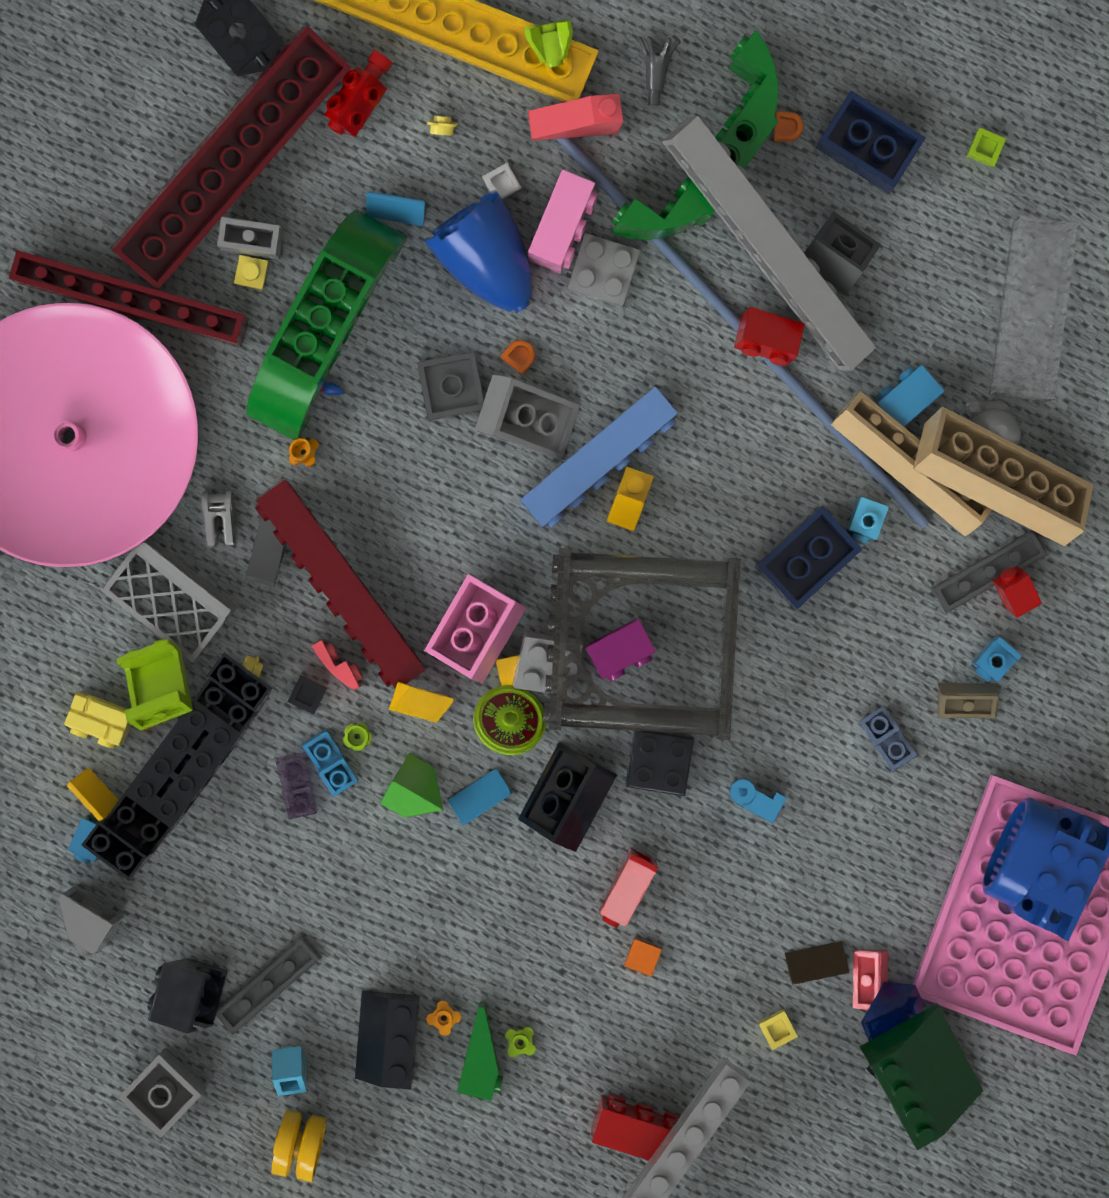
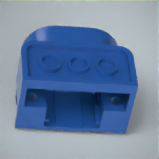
M1033 798L1023 799L1009 817L990 857L983 877V892L1005 903L1007 909L1020 918L1050 931L1069 942L1109 856V827L1061 805L1048 806Z

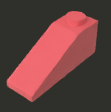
M620 94L588 96L528 111L531 141L618 134L623 124Z

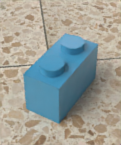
M923 365L916 369L910 366L898 376L901 380L898 385L893 389L888 385L876 395L879 400L876 404L903 427L945 392Z

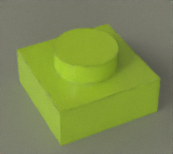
M979 127L966 157L993 168L1006 138Z

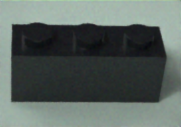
M559 742L518 820L551 842L576 852L617 774Z
M362 991L355 1079L384 1088L411 1090L414 1076L420 995Z

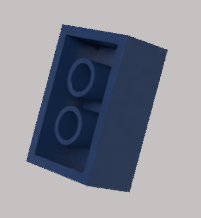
M850 91L815 148L890 194L926 137L853 91Z
M820 506L754 567L793 609H798L863 549L823 506Z

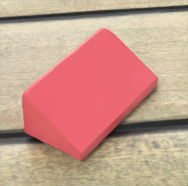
M854 950L853 1008L872 1011L887 1009L888 950Z

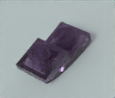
M305 752L276 758V766L282 785V796L288 819L317 814L316 800Z

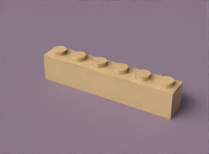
M859 391L843 407L831 423V426L965 537L983 524L992 509L913 470L920 440L863 392Z

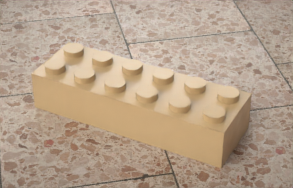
M945 407L939 409L924 423L913 470L1063 546H1066L1085 531L1094 484Z

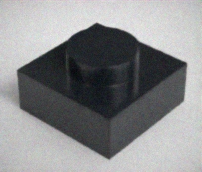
M300 675L288 702L314 715L327 687Z

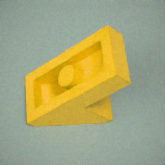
M626 466L606 522L634 531L654 476Z

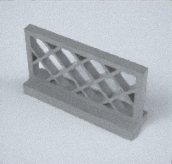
M151 537L130 551L101 590L160 638L170 639L182 649L183 656L192 663L196 661L222 625L238 607ZM136 555L146 561L147 573L133 574L132 561ZM152 567H154L159 572H153ZM127 569V575L122 576V574ZM164 575L169 579L170 591L156 592L154 576ZM148 577L150 593L136 595L134 578ZM128 579L130 596L121 597L112 590V587L118 580ZM186 593L192 597L193 609L179 610L177 594ZM171 595L173 611L159 613L157 596ZM151 597L153 614L144 615L138 611L137 599ZM131 599L132 605L128 603L126 600ZM209 611L218 618V621L212 628L202 629L200 612ZM194 613L196 629L182 631L180 614ZM174 615L176 632L166 633L161 629L160 617ZM154 617L155 623L152 622L149 618ZM204 632H209V633L206 635V637L203 639V633H204ZM197 633L199 646L192 653L184 647L183 635ZM171 636H177L178 641Z

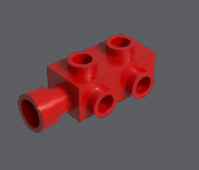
M373 50L367 59L368 64L364 70L356 66L354 70L348 71L343 77L344 85L339 93L331 96L327 101V111L324 114L330 120L327 126L341 136L345 132L356 137L387 90L379 79L383 73L387 74L393 63L376 50Z

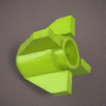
M563 19L556 22L524 27L526 40L538 56L539 63L545 62L546 68L564 64L563 59L568 58L573 35L571 20Z

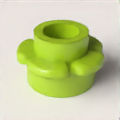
M351 723L344 730V744L348 748H353L354 751L364 750L366 745L371 743L372 734L364 723ZM355 734H359L360 738L355 739Z

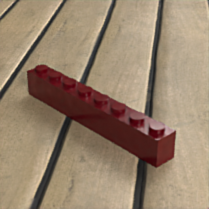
M16 250L8 278L20 285L238 347H242L249 319L240 313Z
M285 477L257 497L256 502L259 505L255 509L265 522L270 519L276 527L273 533L283 546L288 544L294 553L290 556L300 569L304 567L312 576L308 579L317 593L323 591L329 599L326 605L335 617L341 615L347 623L343 626L352 640L358 638L364 646L361 649L362 654L370 664L375 661L381 671L378 672V675L387 687L393 685L396 689L398 682L407 684L424 672L425 667L287 478Z

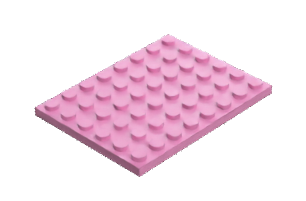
M990 774L910 994L1077 1056L1109 969V856L1069 942L1050 931L1020 918L1007 909L1005 903L986 895L983 892L982 882L987 864L1004 827L1016 806L1023 799L1033 798L1048 806L1061 805L1109 827V818Z

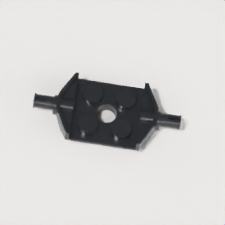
M203 0L194 24L236 76L263 72L276 57L282 41V37L279 36L251 0ZM241 23L246 28L244 39L237 41L230 36L229 29L232 24Z

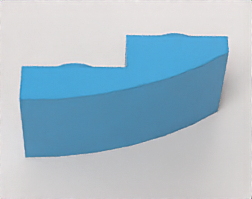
M327 728L302 743L303 749L317 768L319 776L333 797L358 782L354 771Z

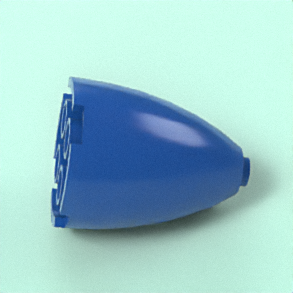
M493 190L479 198L480 202H474L468 207L463 208L432 231L434 236L424 239V242L437 260L464 287L493 306L508 312L514 310L518 313L530 305L528 299L532 296L529 260L519 229L498 191Z

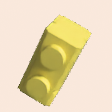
M83 691L76 692L64 722L65 726L71 728V734L82 738H87L89 734L99 738L98 744L114 749L115 745H124L131 724L126 721L125 710L127 708Z

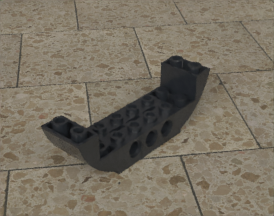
M225 652L207 674L208 681L192 701L193 711L180 717L108 816L98 821L81 844V846L128 881L146 864L178 825L244 736L272 691L271 686Z

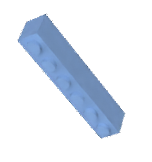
M655 386L527 493L520 501L542 527L548 524L552 528L564 518L561 513L569 505L575 509L586 499L584 493L591 487L595 490L599 489L609 480L606 474L614 468L619 472L632 460L628 456L636 449L640 453L643 452L654 442L651 437L660 430L664 434L676 424L673 418L678 413Z

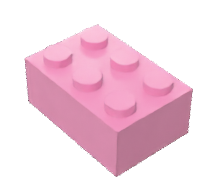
M565 170L561 171L528 250V260L559 274L562 273L563 268H570L575 255V248L572 247L574 241H581L587 222L583 219L586 214H592L597 202L598 193L594 192V182Z
M468 574L424 651L468 678L483 684L527 607Z

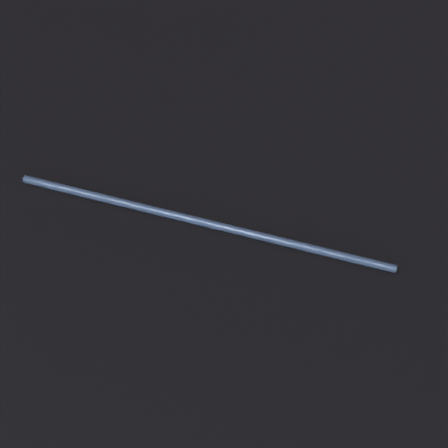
M571 138L556 139L620 208L625 202L631 205L628 198ZM665 238L651 240L721 316L738 331L739 316ZM761 357L922 529L931 522L930 519L875 461L831 426L835 418L785 365L773 364L769 361L770 359Z

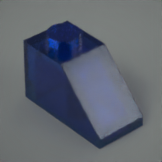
M893 982L883 983L861 1021L868 1041L923 1011L924 1003L916 985Z

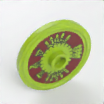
M504 685L487 691L479 699L473 714V724L477 736L489 749L503 755H520L532 750L540 742L546 728V715L543 706L532 693L527 690L516 689L511 685Z

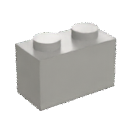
M221 217L217 247L222 252L280 260L284 230L280 225Z

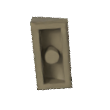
M938 683V718H996L999 700L997 685Z

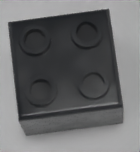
M634 726L631 756L625 782L626 787L685 796L694 737L687 734Z
M190 958L163 963L158 968L155 976V981L158 982L156 992L150 997L147 1008L150 1011L148 1020L186 1034L197 1030L193 1025L202 1028L212 1027L228 971Z

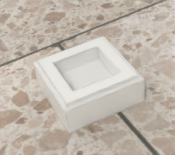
M508 163L482 176L489 191L497 190L502 199L522 189Z

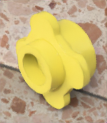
M434 115V120L427 121V125H430L431 134L448 136L453 135L454 127L458 123L451 122L452 117L441 115Z

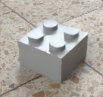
M164 1048L118 1098L161 1138L202 1096L207 1087L168 1049Z

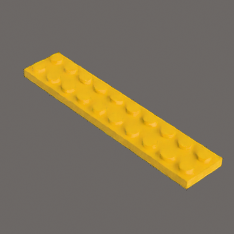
M314 0L562 102L581 98L599 50L571 39L568 58L563 59L564 64L546 68V63H539L538 56L526 40L524 27L535 26V24L476 0Z

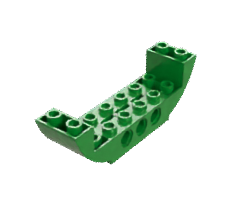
M756 30L750 38L744 35L729 56L733 62L728 69L751 85L740 101L744 104V107L739 104L724 123V126L728 129L722 128L715 136L718 142L720 141L728 147L731 152L730 158L733 162L743 169L746 168L779 121L775 118L778 102V80L775 64L767 45ZM687 176L673 195L677 198V201L674 202L671 199L660 215L636 198L631 205L625 202L611 221L616 225L611 233L628 239L638 240L666 238L681 233L695 224L701 227L715 210L689 176Z
M357 209L352 211L343 220L319 253L265 354L248 399L247 416L292 440L301 437L311 418L308 412L389 261L395 262L408 238L406 235Z

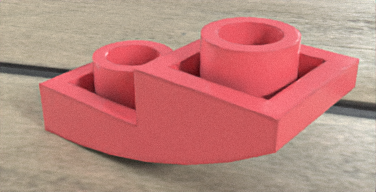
M325 640L312 645L321 662L337 679L354 690L361 687L359 681L363 679V676L356 663L351 665L347 660L337 665L335 660L339 658V655L332 643L327 644Z

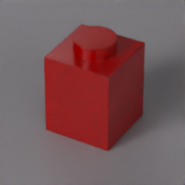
M1019 566L1004 570L999 577L992 580L1006 609L1016 618L1042 604L1030 576Z

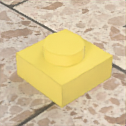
M239 255L234 284L264 291L269 261Z
M784 1009L758 1022L772 1050L798 1037Z

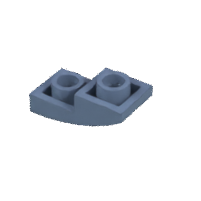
M884 706L859 721L892 773L917 757V754L900 732V728Z

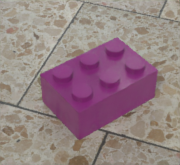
M635 619L585 645L602 680L608 677L610 682L625 675L624 668L632 664L638 668L652 661L651 654L656 652L639 619Z

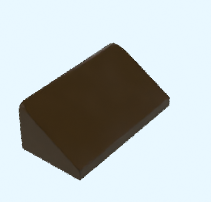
M842 941L785 953L792 985L850 973Z

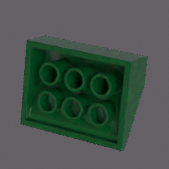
M937 1003L859 1046L917 1150L942 1137L983 1092Z

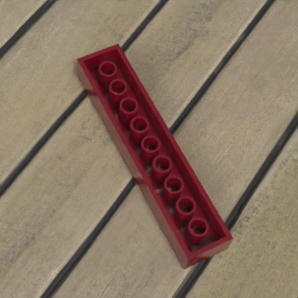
M302 26L112 244L110 249L153 287L159 290L352 67L309 26Z

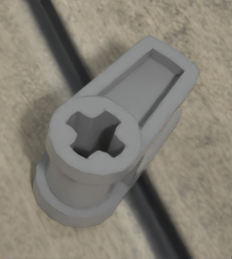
M226 490L225 493L210 494L209 491L202 492V511L205 519L207 547H215L218 544V516H221L223 519L222 532H224L225 544L228 546L236 545L233 490ZM213 503H224V505H213Z

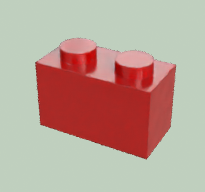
M750 306L740 318L734 348L742 350V353L747 356H761L770 359L769 361L776 365H789L798 356L805 324Z

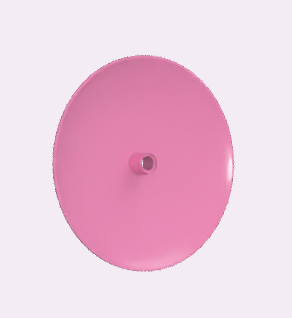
M54 303L25 309L0 321V550L23 561L38 565L79 567L108 561L139 546L152 536L177 508L188 487L196 462L198 449L197 412L191 389L177 361L167 348L141 325L126 316L98 306L80 303ZM73 429L75 431V439L71 443L66 444L64 434L67 430Z

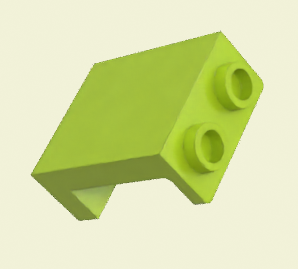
M170 639L157 640L150 646L140 650H131L126 655L117 658L118 665L126 673L131 708L125 710L126 721L141 731L193 711L182 649Z

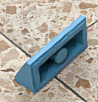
M371 191L367 192L366 215L375 219L418 226L424 225L427 208L424 200Z
M496 768L448 799L464 826L510 796L512 791Z

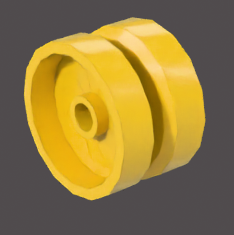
M285 1110L275 1139L271 1168L272 1175L287 1177L292 1170L294 1160H297L295 1172L297 1180L313 1182L320 1157L327 1117L312 1114L307 1120L304 1132H301L303 1122L301 1112Z

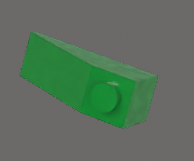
M479 1002L457 1092L491 1101L493 1093L500 1092L503 1076L498 1075L499 1063L486 1004Z

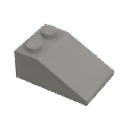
M492 375L475 431L562 460L580 405L516 379Z

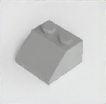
M75 886L62 893L59 897L68 939L75 943L74 948L85 955L90 953L95 955L106 947L124 916Z

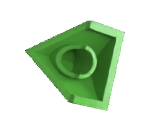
M409 753L380 803L405 818L442 811L443 805L435 767Z

